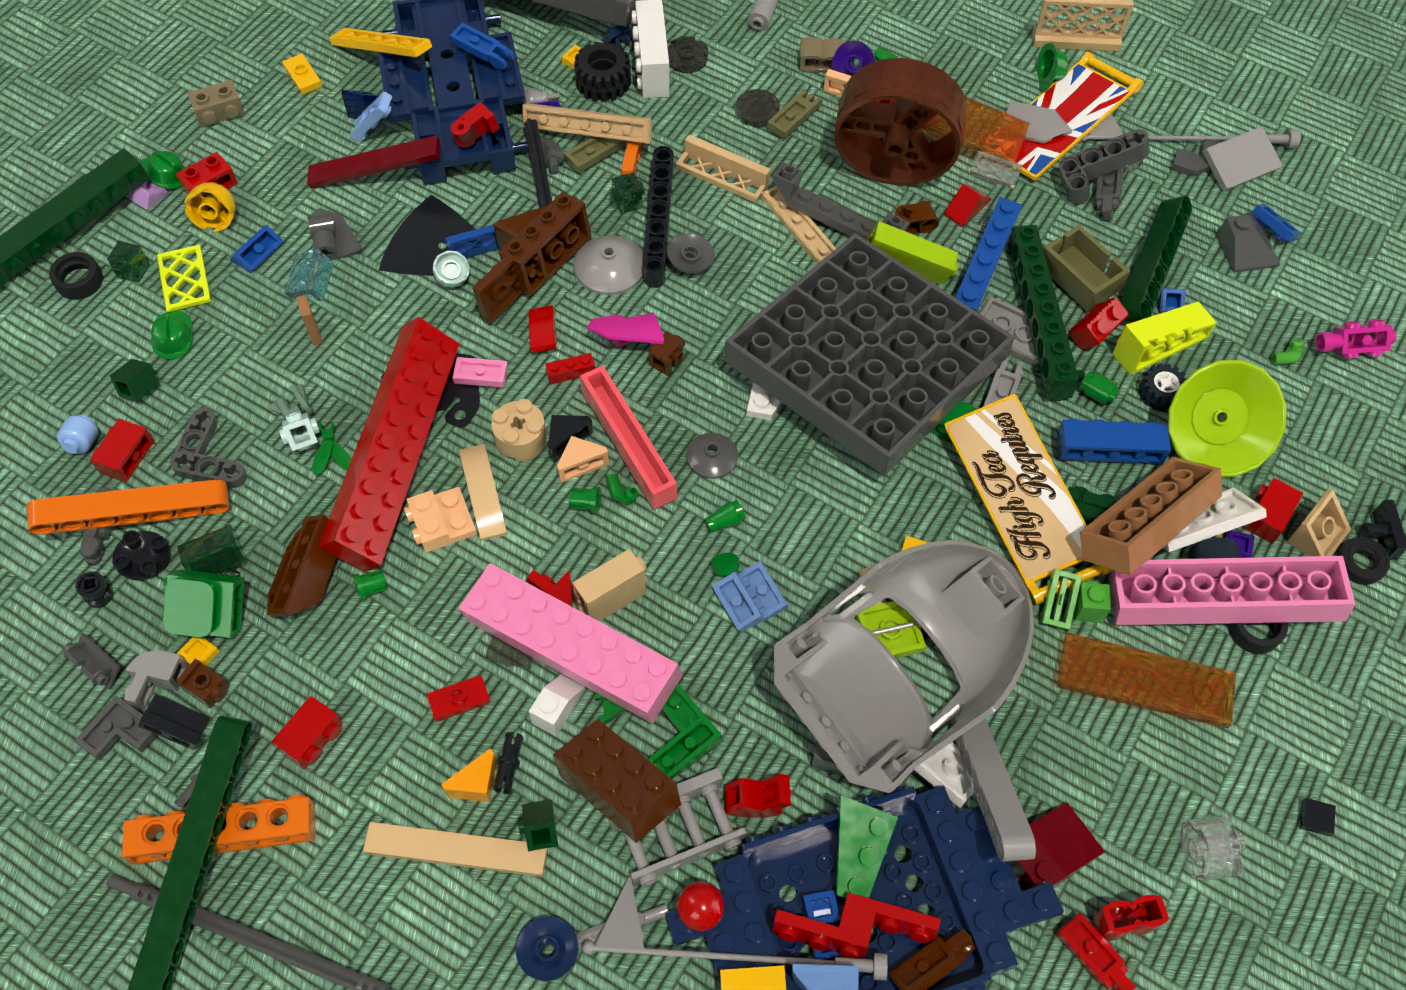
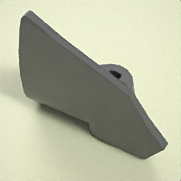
M319 208L308 217L314 255L318 260L340 259L361 251L360 243L342 215Z

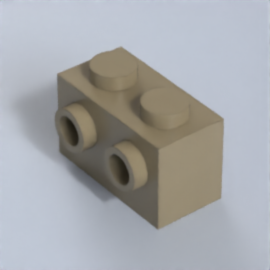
M232 80L187 92L200 127L245 115Z

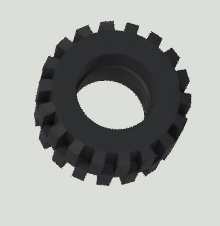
M605 41L603 43L594 42L592 45L588 44L585 48H581L579 54H576L574 61L576 86L579 88V92L584 94L586 98H593V101L602 100V102H607L609 99L613 101L616 100V97H622L624 92L629 90L631 85L630 58L623 47H617V44H609Z

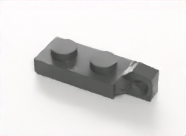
M1124 167L1098 177L1096 204L1097 209H1102L1103 221L1113 220L1114 208H1118L1121 203Z

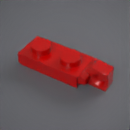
M1082 913L1077 914L1056 933L1093 977L1107 990L1110 987L1113 990H1134L1136 988L1125 975L1128 969L1124 965L1125 961Z

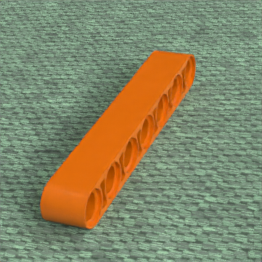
M208 480L36 499L29 501L26 508L28 531L32 534L40 535L220 514L230 509L227 483L223 480Z

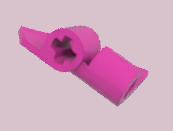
M654 313L627 318L622 315H610L594 318L587 325V330L612 340L617 346L627 345L631 341L661 345L665 343L659 322Z

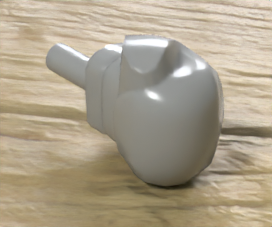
M535 88L524 90L526 103L560 98L559 93L547 94L545 90Z

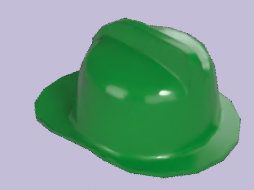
M1052 43L1045 44L1037 58L1036 69L1041 92H1046L1051 87L1053 81L1065 78L1068 73L1067 55L1057 50Z
M155 151L152 153V156L140 162L150 178L148 180L155 185L165 189L181 187L176 173L184 170L186 167L176 154L168 151Z
M182 311L166 312L158 316L151 328V345L157 356L165 360H174L188 353L193 341L191 317Z

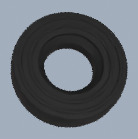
M1355 537L1346 541L1337 553V556H1343L1349 580L1357 584L1370 585L1380 581L1387 574L1390 567V558L1385 548L1377 541L1367 537ZM1361 552L1368 555L1373 561V567L1371 569L1359 567L1354 562V554Z

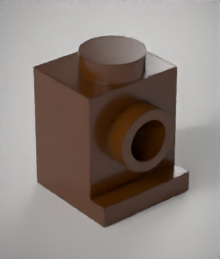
M665 331L663 334L665 343L663 345L654 344L648 351L649 366L670 377L672 375V366L679 364L683 358L685 341L680 336Z
M196 658L176 680L187 694L210 709L215 703L220 702L224 698L227 689L230 687L223 677L203 665Z

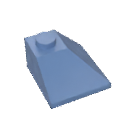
M793 964V982L801 990H858V966Z

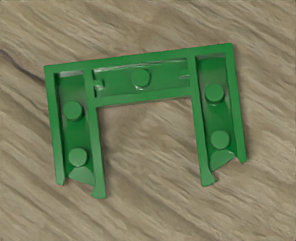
M679 684L673 690L662 711L680 733L648 758L651 763L671 779L694 765L724 741L722 734ZM599 694L594 695L596 701L602 700L605 714L598 716V718L605 725L627 711Z

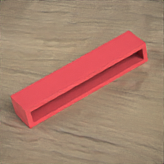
M604 366L580 375L582 394L653 510L676 500V481Z

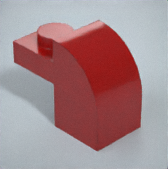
M778 774L764 781L742 777L725 785L726 814L744 818H768L781 815L782 808L791 805L789 775Z

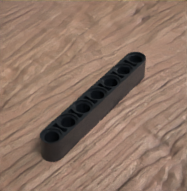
M668 146L657 147L653 151L643 261L644 283L651 288L661 287L666 279L667 246L674 175V153Z

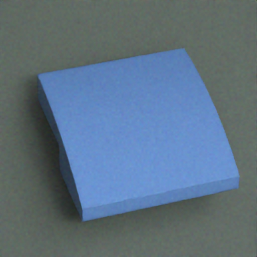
M761 560L741 573L736 574V572H733L712 585L739 632L764 622L789 608Z

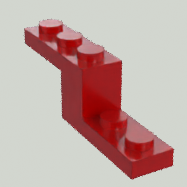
M848 893L839 927L777 909L773 934L778 935L780 939L787 942L799 941L809 944L811 948L818 951L830 950L840 953L843 958L865 959L873 926L879 927L880 930L889 934L901 933L910 936L914 941L927 943L933 942L936 939L941 919Z

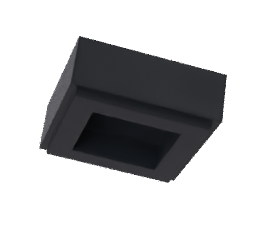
M1305 798L1302 800L1300 829L1329 837L1332 836L1335 828L1336 806Z

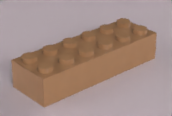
M1172 457L1080 531L1082 560L1123 574H1133L1222 497L1221 468Z

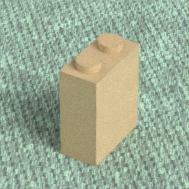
M628 549L572 582L575 604L578 610L600 622L646 594L647 578L645 570H647L643 559L639 555L635 557L632 551Z

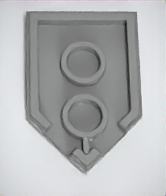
M1010 101L999 131L1001 135L1039 143L1052 141L1053 137L1061 134L1065 136L1072 133V129L1056 110Z

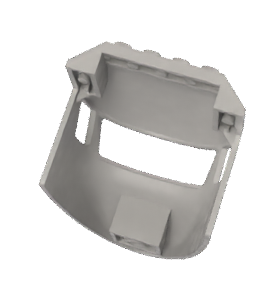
M945 540L929 542L905 549L876 564L805 624L774 645V685L780 691L783 699L788 701L798 714L800 721L808 727L817 739L820 747L828 753L836 764L837 769L844 774L850 783L890 793L918 765L993 714L1007 699L1027 662L1033 640V605L1028 588L1018 570L1006 558L985 546L966 541ZM866 593L840 614L829 615L854 595ZM885 598H891L919 623L940 649L960 684L959 692L934 717L930 715L925 700L913 680L896 658L868 628L854 618ZM961 711L957 723L930 744L933 733Z

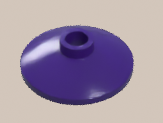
M856 40L848 41L836 50L833 57V70L852 76L860 68L876 62L875 56L870 47L865 43ZM855 58L860 62L858 67L854 64Z

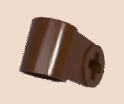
M928 201L901 205L896 208L895 215L910 222L905 231L910 234L928 233L935 230L939 225V220Z

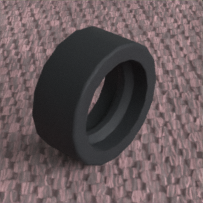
M71 252L62 255L55 260L49 271L50 280L57 292L71 300L91 296L99 289L103 280L102 272L95 259L83 252ZM89 269L88 274L82 280L75 283L63 282L66 275L73 270Z
M1288 622L1270 623L1274 631L1273 637L1269 640H1264L1251 635L1243 623L1228 624L1229 634L1233 641L1241 649L1252 654L1272 652L1286 638L1289 628Z

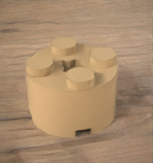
M520 399L519 401L509 402L495 410L492 414L494 440L497 450L502 456L515 458L516 461H527L541 453L547 439L544 417L539 408L532 404L530 400Z

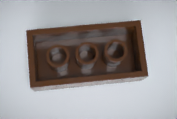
M599 719L553 754L560 777L635 843L640 841L681 806L677 783Z

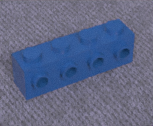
M1073 418L1062 420L1057 431L1059 460L1163 464L1171 451L1167 424L1156 422L1085 421Z

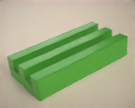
M1058 569L1052 570L1040 623L1070 630L1082 575ZM1059 576H1061L1062 580L1059 588L1053 618L1049 619ZM1073 579L1064 620L1060 622L1059 619L1068 580Z

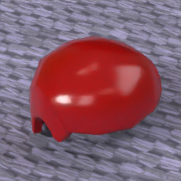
M697 881L687 885L679 895L677 902L679 918L691 930L702 932L714 928L724 914V897L721 891L712 883Z

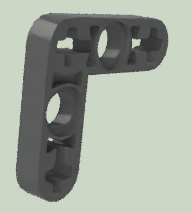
M197 409L191 415L171 457V468L181 478L196 481L223 480L227 483L228 488L242 486L247 480V474L239 462L204 455L217 428L218 420L211 409ZM191 439H201V442L197 446H188V442ZM207 465L216 466L212 473H202L203 468Z

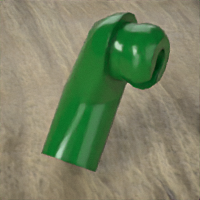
M610 474L606 477L612 499L626 505L636 502L639 496L636 488H623L618 474Z

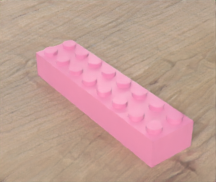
M1343 556L1148 560L1131 575L1112 570L1109 574L1116 625L1347 621L1355 606Z
M491 563L458 608L465 619L471 624L653 724L682 678V673L676 662Z

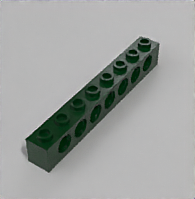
M1037 225L1013 226L1008 242V250L1024 312L1027 315L1026 320L1030 327L1029 331L1035 355L1037 356L1047 399L1072 398L1079 377Z

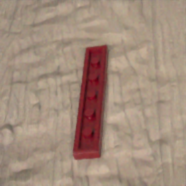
M432 136L309 165L307 184L312 189L439 160L440 139L437 136Z

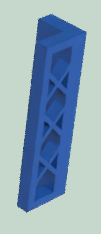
M493 225L445 238L448 250L457 251L465 256V258L500 249Z

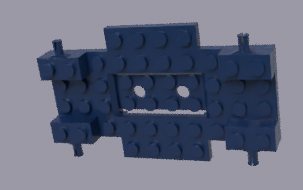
M482 0L393 1L396 21L395 29L382 30V33L430 39L432 48L428 50L438 104V106H433L424 53L418 57L378 52L383 90L392 96L389 104L391 106V111L388 114L389 123L412 120L415 140L437 136L440 139L439 160L404 167V169L419 168L424 184L446 181L445 167L491 160L493 173L516 170L515 153L529 151L527 141L513 143L511 140L504 106L526 103L511 32L489 35L488 32L489 24L501 23L500 14L486 15ZM462 22L500 41L502 45L511 49L514 53L513 60L506 61L507 67L504 70L495 68L490 62L470 53L478 100H474L465 50L449 42V36ZM444 53L453 54L451 58H442V54ZM450 85H458L460 87L456 91L448 90ZM481 102L494 114L500 129L493 134L488 130L478 137L473 145L465 148L460 147L451 132V125L460 116Z

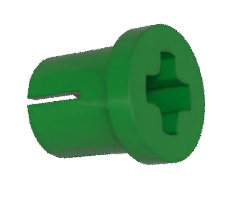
M593 487L592 489L572 488L569 498L570 508L590 510L591 513H598L601 505L600 487Z
M381 569L360 576L358 573L353 575L360 601L366 600L367 596L387 590Z

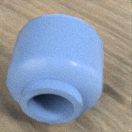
M70 416L59 429L57 440L64 451L71 454H83L88 452L99 434L95 422L87 416Z

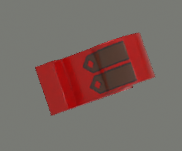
M481 102L460 116L451 125V132L456 143L464 148L473 145L476 139L488 130L493 134L500 129L494 114Z

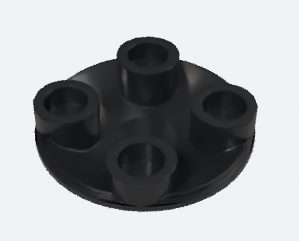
M127 531L113 552V566L125 578L131 580L148 579L158 574L166 566L170 556L169 545L163 536L155 532Z

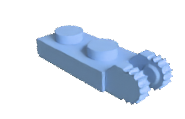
M383 92L362 112L354 123L355 127L350 134L351 139L358 142L363 141L367 136V131L370 128L374 129L379 123L380 118L385 119L391 111L389 104L392 96Z

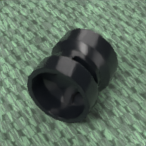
M87 572L76 581L75 588L77 593L90 607H104L113 598L114 592L112 587L100 573Z

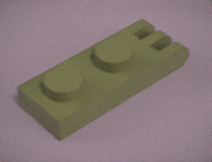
M803 89L767 122V129L785 139L821 106L822 100L819 98L815 99L813 94L808 95V91Z
M591 137L564 153L565 160L580 173L626 146L628 141Z

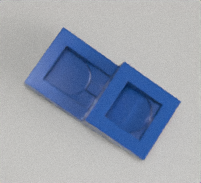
M834 890L803 895L806 918L839 927L841 918ZM813 949L815 959L835 960V957H842L840 953L834 951H818Z

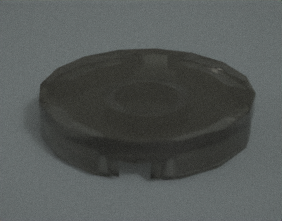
M682 36L673 39L667 47L669 67L677 72L694 73L704 68L708 62V47L703 41H696L694 37Z
M761 89L748 90L738 97L735 107L737 118L743 124L748 125L749 123L756 128L767 127V122L780 111L778 98L773 93Z

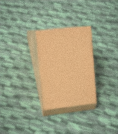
M571 436L557 465L560 482L563 483L609 465L607 448Z

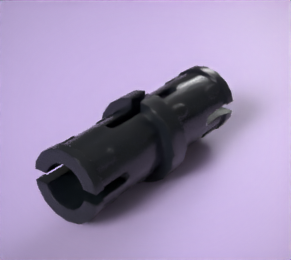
M507 732L505 734L502 755L498 757L496 763L499 768L493 790L497 793H500L503 782H505L503 794L512 793L515 770H518L520 766L518 757L524 739L519 733L516 734L514 744H512L514 732Z

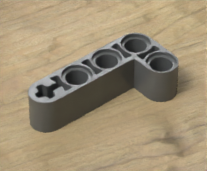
M1141 129L1133 130L1063 158L1059 162L1061 183L1069 200L1074 204L1086 202L1090 197V180L1145 159L1149 155L1148 133Z

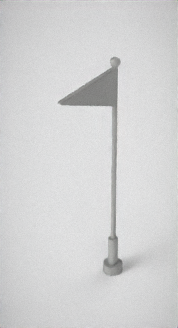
M1110 114L1089 135L1085 136L1081 142L1086 140H1110L1123 135V132L1112 114ZM1287 130L1286 134H1267L1271 143L1285 144L1286 148H1298L1300 144L1301 134L1299 130ZM1148 135L1149 140L1205 141L1207 139L1211 141H1226L1236 137Z
M628 877L596 944L594 945L593 942L586 941L582 946V950L586 954L597 951L780 964L858 966L859 972L873 973V980L887 981V954L874 953V959L835 957V960L644 948L631 877Z

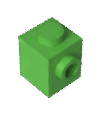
M1098 581L1081 582L1074 609V620L1103 623L1111 610L1110 585L1100 584Z

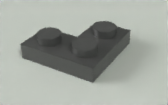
M115 696L74 742L93 757L100 760L119 738H122L142 753L157 735L138 727L143 714L118 696Z

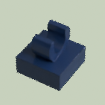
M616 25L609 29L602 39L609 44L612 42L617 44V47H622L619 40H623L627 46L631 42V38L626 34L630 27L629 25L626 27Z

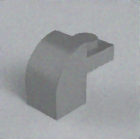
M153 650L139 655L126 669V672L133 678V681L126 687L124 700L137 711L145 712L156 686L178 691L180 686L176 680L189 665L181 655L167 651Z

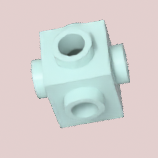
M301 411L285 416L286 420L282 421L283 429L279 430L284 445L289 443L292 451L297 449L303 451L313 447L314 443L318 442L316 434L320 433L315 418L310 419L308 413L301 414ZM304 426V431L297 433L294 428Z

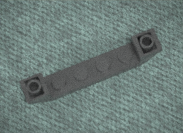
M782 162L773 173L772 179L787 206L849 236L856 233L865 240L877 223L799 187L803 171ZM889 212L882 221L903 231H906L910 223Z

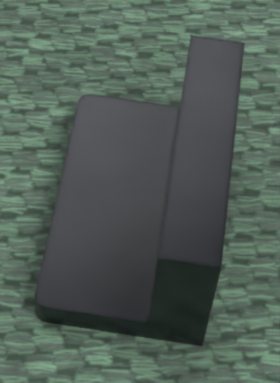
M154 695L138 727L194 750L209 718L164 697Z

